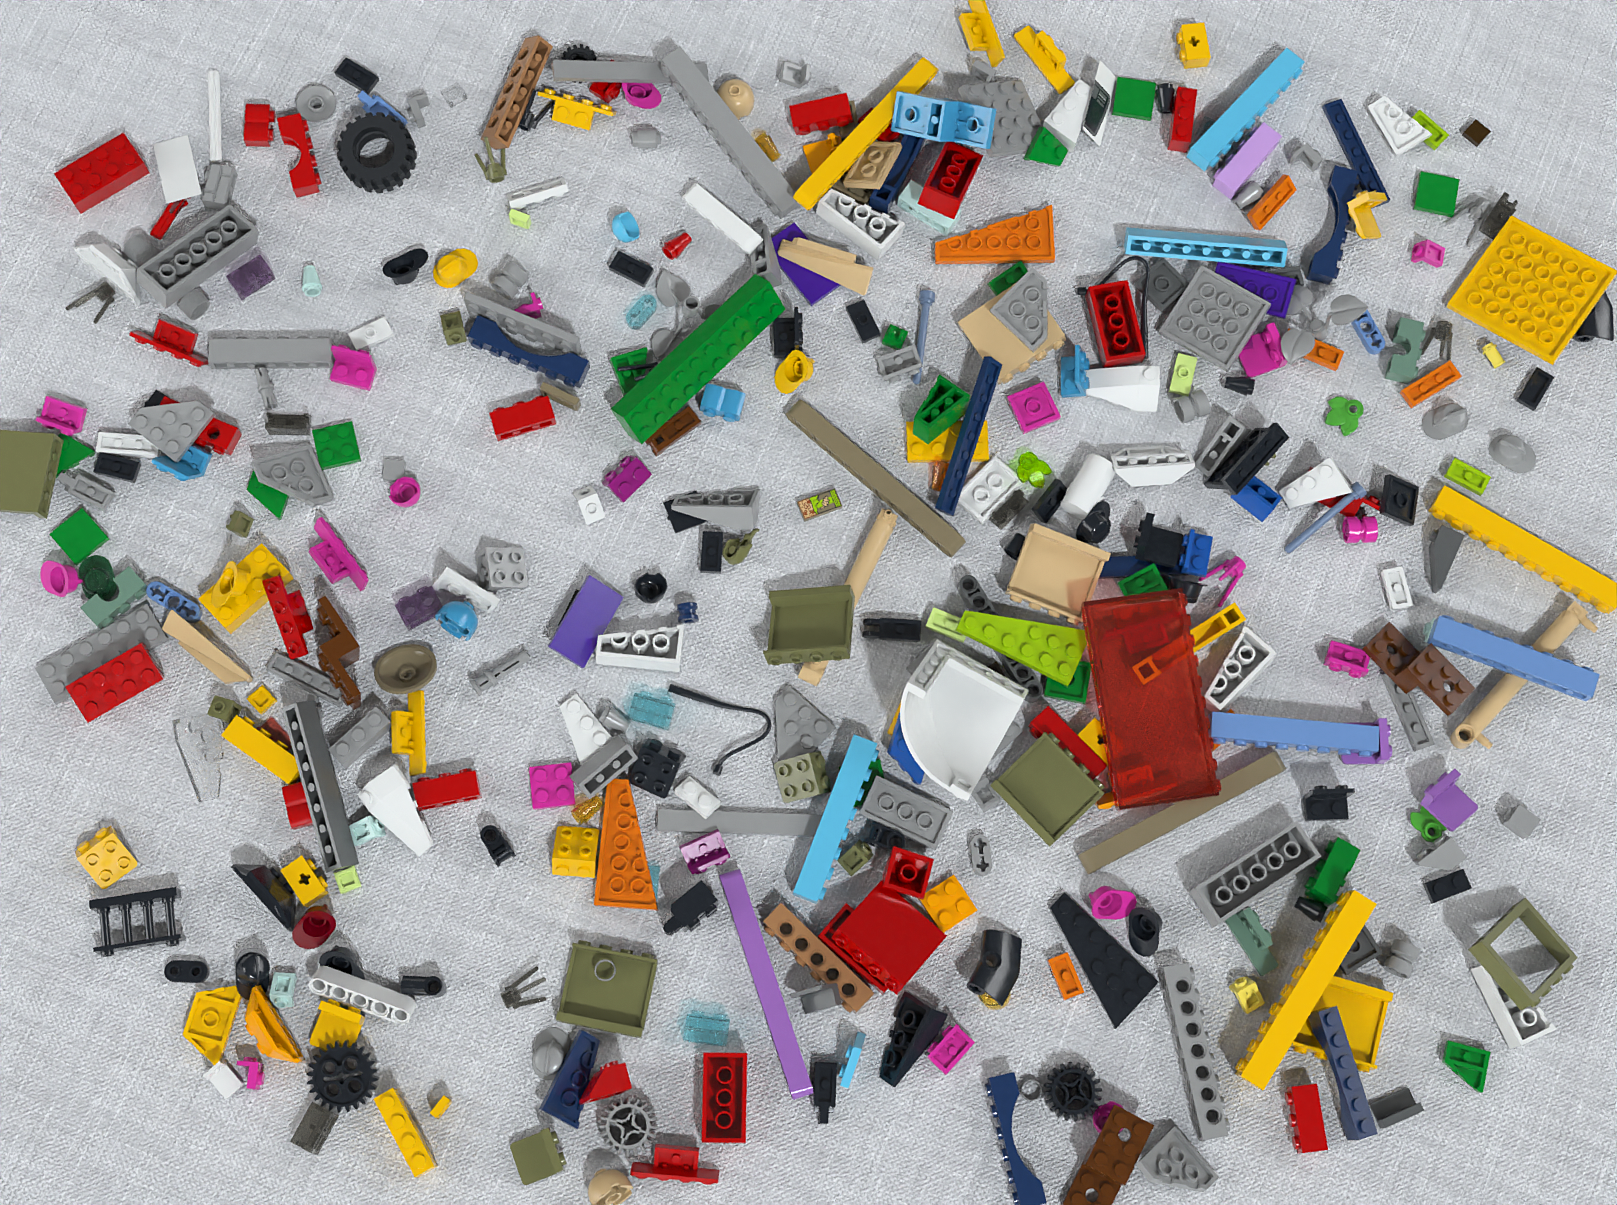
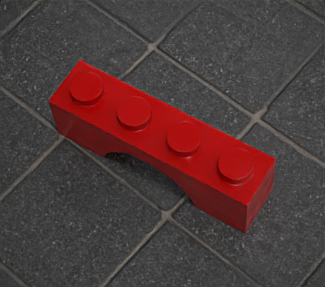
M301 113L277 118L280 135L284 144L294 146L301 152L299 163L289 171L296 198L320 193L318 185H321L322 182L320 174L315 173L314 167H318L315 155H311L310 149L314 148L311 137L307 138L306 132L309 131L307 120H303Z

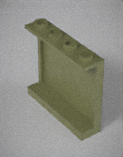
M0 430V512L34 514L38 518L47 519L64 440L53 433Z
M851 585L769 591V600L772 604L767 650H763L768 665L850 659L855 595Z
M1044 732L990 786L1050 847L1106 792L1103 790L1105 786L1097 778L1093 780L1088 775L1089 769L1083 763L1078 765L1073 760L1075 755L1067 747L1063 749L1058 744L1060 740L1052 732L1050 734Z
M579 940L578 943H572L573 949L556 1021L642 1039L658 960L654 959L652 954L642 953L641 956L633 955L631 950L621 949L620 952L612 951L611 946L602 944L597 948L591 946V942ZM607 959L615 965L616 974L609 981H601L595 975V966L600 960ZM608 961L601 962L596 968L597 976L601 979H609L613 976L614 966Z

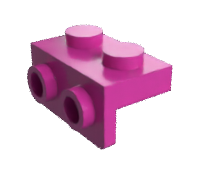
M46 396L42 414L37 416L35 421L42 423L41 426L45 428H57L61 430L62 434L72 436L82 431L87 408L53 396Z
M1331 640L1323 665L1328 666L1332 671H1344L1349 673L1348 675L1351 677L1361 678L1368 674L1369 669L1367 667L1370 657L1361 649Z
M958 1024L954 1027L949 1025L941 1034L944 1038L938 1044L935 1041L927 1050L930 1054L926 1058L945 1075L948 1074L975 1043L959 1028Z

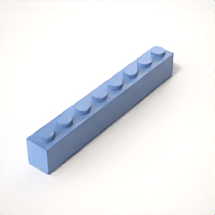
M1447 615L1439 616L1434 620L1427 641L1428 644L1432 643L1436 647L1585 702L1593 697L1600 676L1592 668L1579 667L1570 660L1554 658V655L1551 653L1535 651L1532 646L1516 644L1510 638H1500L1491 631L1475 629L1472 624L1456 622L1454 618Z
M1211 712L1208 715L1207 740H1213L1214 744L1234 742L1235 746H1246L1248 743L1255 744L1257 748H1267V745L1275 746V749L1288 750V747L1296 748V751L1308 752L1309 749H1315L1317 753L1322 754L1338 751V755L1359 753V757H1372L1373 754L1379 751V726Z

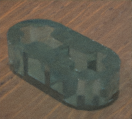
M642 296L626 315V323L629 328L633 330L640 329L655 313L657 302L653 296ZM644 302H651L652 307H646V309L643 311ZM639 315V322L634 321L632 323L631 317L636 318Z

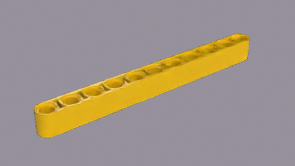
M922 57L795 192L793 199L809 211L892 123L897 91L918 95L935 77L939 69L925 57Z

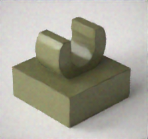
M235 510L230 515L231 521L229 525H226V528L242 538H247L254 519L241 511Z

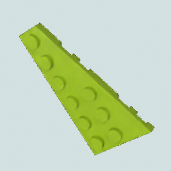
M967 610L963 612L955 631L1066 686L1070 684L1092 634V631Z

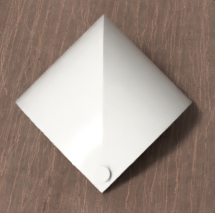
M936 640L908 680L901 699L900 721L903 736L910 753L930 778L952 792L956 797L968 801L1029 690L943 642Z

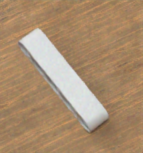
M696 182L682 196L693 209L747 254L750 255L763 241L759 234Z
M328 966L318 967L309 982V988L315 994L401 1025L409 1022L416 1008V1002L410 996Z

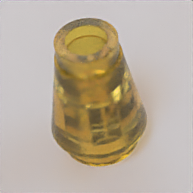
M764 132L755 139L772 163L781 156L770 135Z
M595 796L590 800L588 799L575 805L571 814L577 823L581 825L587 823L604 805L601 799Z

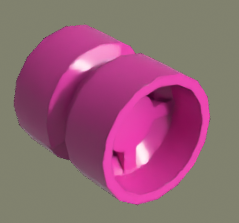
M1362 516L1360 520L1357 517L1344 518L1343 538L1345 543H1358L1360 540L1363 543L1376 542L1378 524L1375 516Z

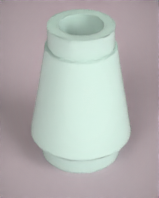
M312 265L305 266L303 268L302 291L308 297L318 296L321 293L322 285L316 268Z

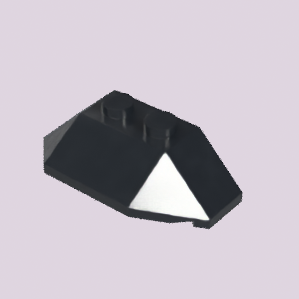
M233 864L231 866L233 871L289 932H292L295 924L296 898L292 895L294 891L287 882L284 885L278 879L281 875L273 867L269 869L265 865Z

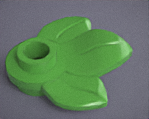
M1335 397L1329 400L1328 403L1332 410L1327 414L1325 424L1341 426L1343 436L1352 434L1357 429L1358 418L1362 416L1364 411L1362 403L1358 400L1348 401L1343 397ZM1351 406L1357 407L1355 413L1350 412L1349 408Z
M1423 806L1420 809V813L1412 812L1410 814L1412 826L1421 832V836L1427 842H1434L1442 836L1443 831L1447 830ZM1428 829H1432L1434 831L1433 836L1428 834Z

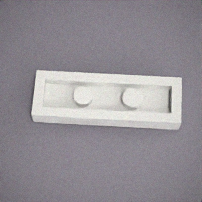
M560 178L506 196L511 209H520L532 202H543L548 197H560L565 192H568V188L564 178Z
M98 433L97 454L101 452L118 456L160 457L161 450L142 435Z

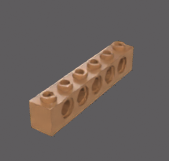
M539 35L524 39L482 134L481 140L484 141V137H488L490 146L495 150L509 148L531 94L553 48L551 44Z
M782 903L763 921L765 925L763 929L771 937L775 935L780 940L779 945L786 952L791 950L796 955L795 961L802 967L806 965L812 971L810 975L818 983L822 981L824 984H838L840 998L843 1001L842 1007L849 1013L853 1011L856 1014L874 995V992ZM782 925H790L792 932L789 935H783L780 932ZM799 939L805 940L808 945L807 948L804 950L797 949L795 946L796 941ZM814 954H819L823 958L822 964L814 965L811 962V957ZM834 969L838 972V978L833 981L829 980L826 972ZM846 984L854 988V993L850 996L842 992V987Z

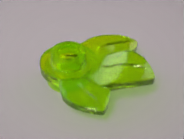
M1032 452L1023 453L1018 459L1019 466L1016 469L1018 479L1022 483L1029 481L1032 486L1043 488L1045 485L1044 475L1052 473L1049 465L1042 460H1038V457Z

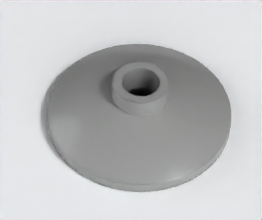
M311 86L299 94L296 107L303 119L309 122H322L333 115L336 109V99L328 88Z

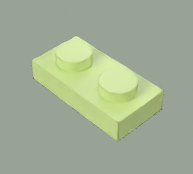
M933 607L925 628L962 643L966 639L965 635L955 631L961 618Z

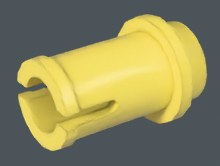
M1491 342L1482 348V354L1487 356L1494 369L1504 364L1505 360H1503L1496 349L1497 345Z

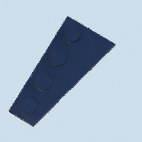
M583 1030L578 1031L539 1108L574 1129L579 1128V1117L584 1107V1104L580 1105L579 1100L590 1082L591 1068L594 1067L600 1043L599 1039Z

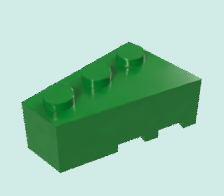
M939 374L937 382L930 389L927 399L923 401L914 417L913 434L925 443H931L966 414L970 395Z

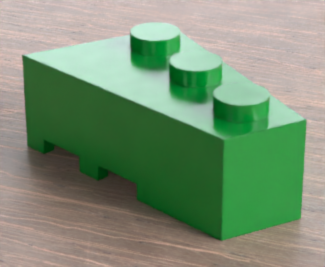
M1339 837L1333 841H1328L1324 848L1326 852L1324 858H1319L1314 867L1317 871L1313 877L1310 876L1304 885L1307 888L1304 895L1324 903L1326 907L1337 901L1339 896L1336 894L1340 887L1344 886L1346 882L1344 879L1348 872L1351 871L1360 852V849Z

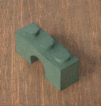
M1400 317L1397 321L1392 342L1402 345L1406 355L1393 354L1390 357L1385 379L1409 384L1413 378H1416L1419 367H1416V363L1422 354V349L1419 348L1420 342H1423L1426 330H1423L1424 322Z
M130 566L113 579L119 587V595L115 600L104 601L95 594L80 607L100 629L111 625L119 613L123 614L128 611L132 602L136 599H142L147 594V585Z

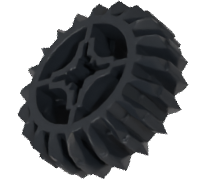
M1068 1062L1067 1069L1063 1063L1060 1064L1061 1072L1053 1068L1052 1072L1055 1077L1047 1075L1046 1078L1051 1083H1044L1043 1085L1046 1088H1050L1049 1091L1043 1092L1044 1096L1050 1095L1051 1098L1046 1100L1045 1104L1053 1103L1054 1105L1049 1110L1053 1112L1058 1109L1059 1111L1056 1114L1058 1118L1065 1113V1121H1068L1070 1115H1072L1073 1122L1078 1121V1114L1082 1120L1086 1119L1085 1111L1088 1115H1093L1090 1107L1098 1109L1099 1105L1094 1100L1100 1101L1102 1099L1101 1096L1096 1095V1092H1101L1102 1088H1095V1084L1100 1083V1080L1096 1079L1093 1081L1091 1079L1096 1073L1093 1071L1088 1075V1066L1080 1070L1081 1063L1079 1062L1076 1063L1075 1068H1073L1072 1062ZM1065 1074L1078 1075L1072 1084L1060 1080ZM1083 1080L1088 1084L1089 1098L1081 1090ZM1076 1085L1077 1095L1069 1098L1068 1088ZM1056 1086L1064 1093L1062 1104H1060L1056 1097ZM1073 1100L1085 1103L1079 1110L1067 1109Z

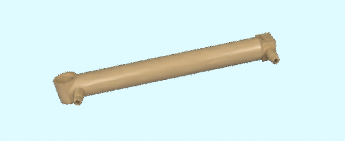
M882 508L880 514L877 515V520H875L844 585H851L855 595L854 609L894 530L893 528L896 526L898 515L893 514L890 509L885 510ZM829 660L804 662L798 678L817 687Z
M1574 601L1566 610L1562 611L1531 646L1535 651L1553 654L1580 623L1593 633L1598 630V627L1587 618L1586 614L1588 611ZM1506 673L1452 732L1451 743L1456 748L1464 749L1476 739L1480 744L1490 749L1493 744L1481 732L1528 680ZM1462 732L1466 734L1468 739L1462 740L1459 736V733Z

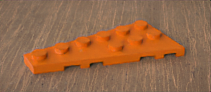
M1052 205L1038 211H1030L1028 214L1020 217L1015 216L988 225L980 230H972L970 233L962 236L957 235L936 242L935 264L1017 263L1020 260L1022 263H1054L1055 247Z
M613 779L607 784L594 905L659 911L630 781L626 779Z

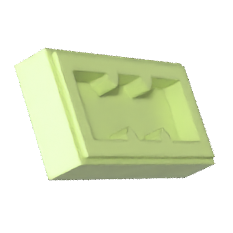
M1181 353L1177 354L1168 392L1189 396L1197 357Z

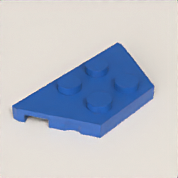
M899 713L887 753L898 762L899 767L903 771H906L911 776L914 784L921 785L925 772L915 761L908 749L903 736Z

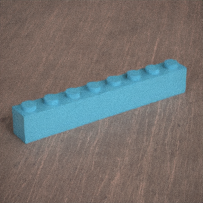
M1286 48L1191 147L1187 158L1204 172L1210 166L1213 168L1220 160L1219 156L1227 154L1231 149V143L1233 141L1238 142L1244 135L1243 131L1246 128L1249 130L1256 122L1255 118L1257 116L1262 117L1268 109L1267 106L1269 104L1273 105L1280 96L1279 93L1281 91L1285 92L1290 87V81L1293 78L1295 80L1299 78L1303 72L1301 68L1305 61Z
M1126 227L1124 240L1125 254L1275 267H1285L1288 250L1284 240Z
M853 735L794 888V896L817 904L818 899L823 900L827 888L823 887L826 879L830 880L834 871V868L831 867L833 860L838 861L842 850V848H839L841 839L846 840L849 828H846L848 820L853 821L857 809L853 807L856 800L861 801L865 789H862L861 786L863 781L868 782L872 770L868 768L871 761L875 762L879 750L876 747L878 743Z

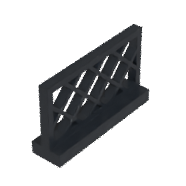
M1272 423L1268 428H1255L1204 485L1208 489H1226L1232 495H1238L1288 440L1289 436L1278 423Z

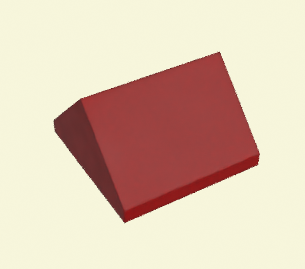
M893 846L883 870L882 887L923 900L934 859Z

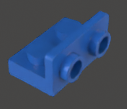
M1190 529L1188 534H1184L1182 546H1185L1184 554L1181 553L1179 565L1182 566L1181 573L1206 577L1213 540L1212 536L1197 534L1195 529Z

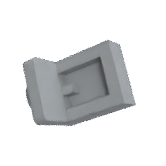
M976 59L972 65L971 75L982 80L984 83L997 82L995 78L997 70L991 68L988 63L980 62Z
M784 61L781 63L779 82L800 89L811 79V65L805 64L803 67Z
M426 93L417 94L408 99L411 111H408L411 122H416L419 129L426 126L420 109L429 106L430 103Z
M1306 143L1302 147L1297 146L1291 152L1292 157L1289 163L1292 165L1300 158L1314 172L1319 168L1323 158L1317 150Z
M986 775L980 778L971 794L983 813L1002 802L996 791L990 786L991 784Z

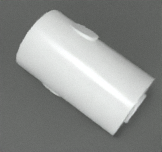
M1089 454L1074 481L1069 484L1066 495L1060 504L1061 507L1072 516L1083 520L1092 508L1103 500V495L1116 474L1113 464L1101 456Z

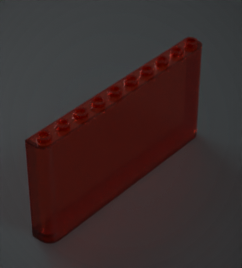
M1182 588L1085 601L1081 604V614L1114 805L1117 811L1216 797L1221 792V783L1219 779H1216L1215 773L1217 771V761L1213 758L1211 751L1214 749V744L1208 734L1210 722L1209 718L1205 717L1204 712L1206 700L1204 696H1201L1202 678L1198 675L1196 668L1199 666V661L1193 651L1195 639L1194 635L1190 634L1189 629L1191 617L1190 614L1186 613L1185 606H1187L1188 601L1186 594H1183Z

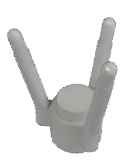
M1479 197L1475 202H1471L1467 207L1447 220L1446 224L1448 225L1469 210L1471 214L1468 216V219L1480 217L1467 243V247H1470L1481 225L1488 216L1487 211L1491 208V204L1487 199Z

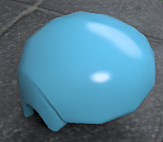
M630 212L617 214L613 218L612 230L618 240L628 243L639 238L638 224Z

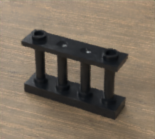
M171 887L89 900V908L95 912L97 911V914L100 916L102 946L94 947L93 952L101 954V957L113 956L114 952L161 944L171 947L180 945V941H186L184 935L176 934L173 905L175 899L182 898L181 889ZM162 901V904L165 905L168 936L155 938L152 906H154V902ZM134 905L143 907L145 940L133 941L130 910ZM119 908L122 916L124 943L111 945L108 913H110V909Z

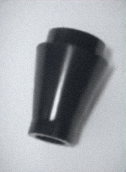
M1159 84L1155 92L1160 113H1172L1175 93L1173 84Z
M1227 376L1224 388L1244 396L1252 395L1255 379H1251V377Z
M1299 896L1294 906L1312 921L1320 923L1328 909L1322 902Z

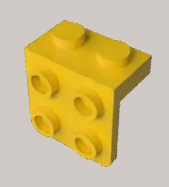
M1362 191L1356 195L1357 198L1347 203L1349 215L1354 219L1355 229L1359 237L1362 239L1381 238V233L1371 208L1386 201L1387 197L1385 193Z
M112 826L104 827L97 831L93 839L83 841L75 851L77 860L102 889L108 888L137 866L136 859L118 839L117 833Z
M558 826L552 854V875L595 878L599 830L596 828Z
M328 999L327 1002L321 1000L318 1007L321 1013L309 1042L311 1045L324 1048L325 1050H327L328 1043L335 1047L337 1040L340 1041L341 1046H343L345 1040H348L349 1046H352L357 1041L366 1017L360 1015L361 1010L349 1006L347 1010L341 1008V1003L335 1000Z

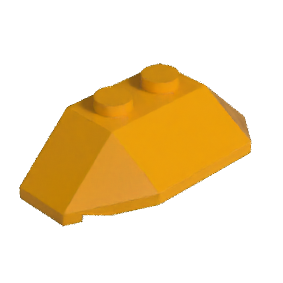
M261 985L253 987L245 1015V1021L247 1022L245 1027L251 1036L254 1035L258 1041L256 1045L262 1054H266L267 1057L294 1063L303 1062L305 1060L304 1056Z

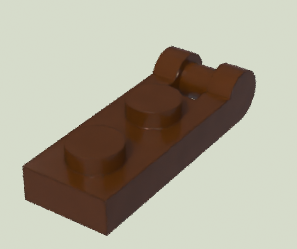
M688 406L664 423L645 443L647 446H651L655 456H659L671 445L701 425V420ZM659 437L663 439V442L660 444L656 441Z

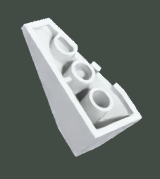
M1127 366L1086 370V377H1089L1090 382L1089 389H1086V395L1111 401L1112 404L1130 408L1129 410L1135 412L1156 413L1160 387V366Z
M393 765L367 783L357 795L373 816L417 855L422 856L433 845L424 820L419 818L416 811L418 805L416 800L412 801L408 791L411 788L409 782L398 766Z

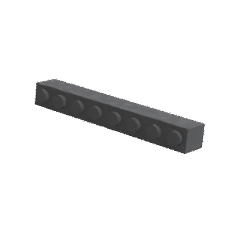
M314 700L293 703L282 708L324 867L326 873L344 870L359 864L316 704Z

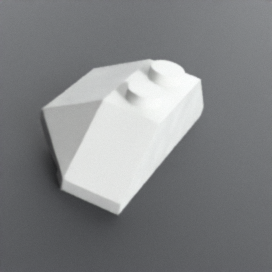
M106 244L84 245L74 248L79 258L137 305L141 303L140 285L137 283V266L130 259L124 260L119 250L115 247L111 249Z
M1164 445L1124 448L1110 457L1115 473L1132 487L1172 484L1195 467V462L1189 450L1182 451L1178 448Z

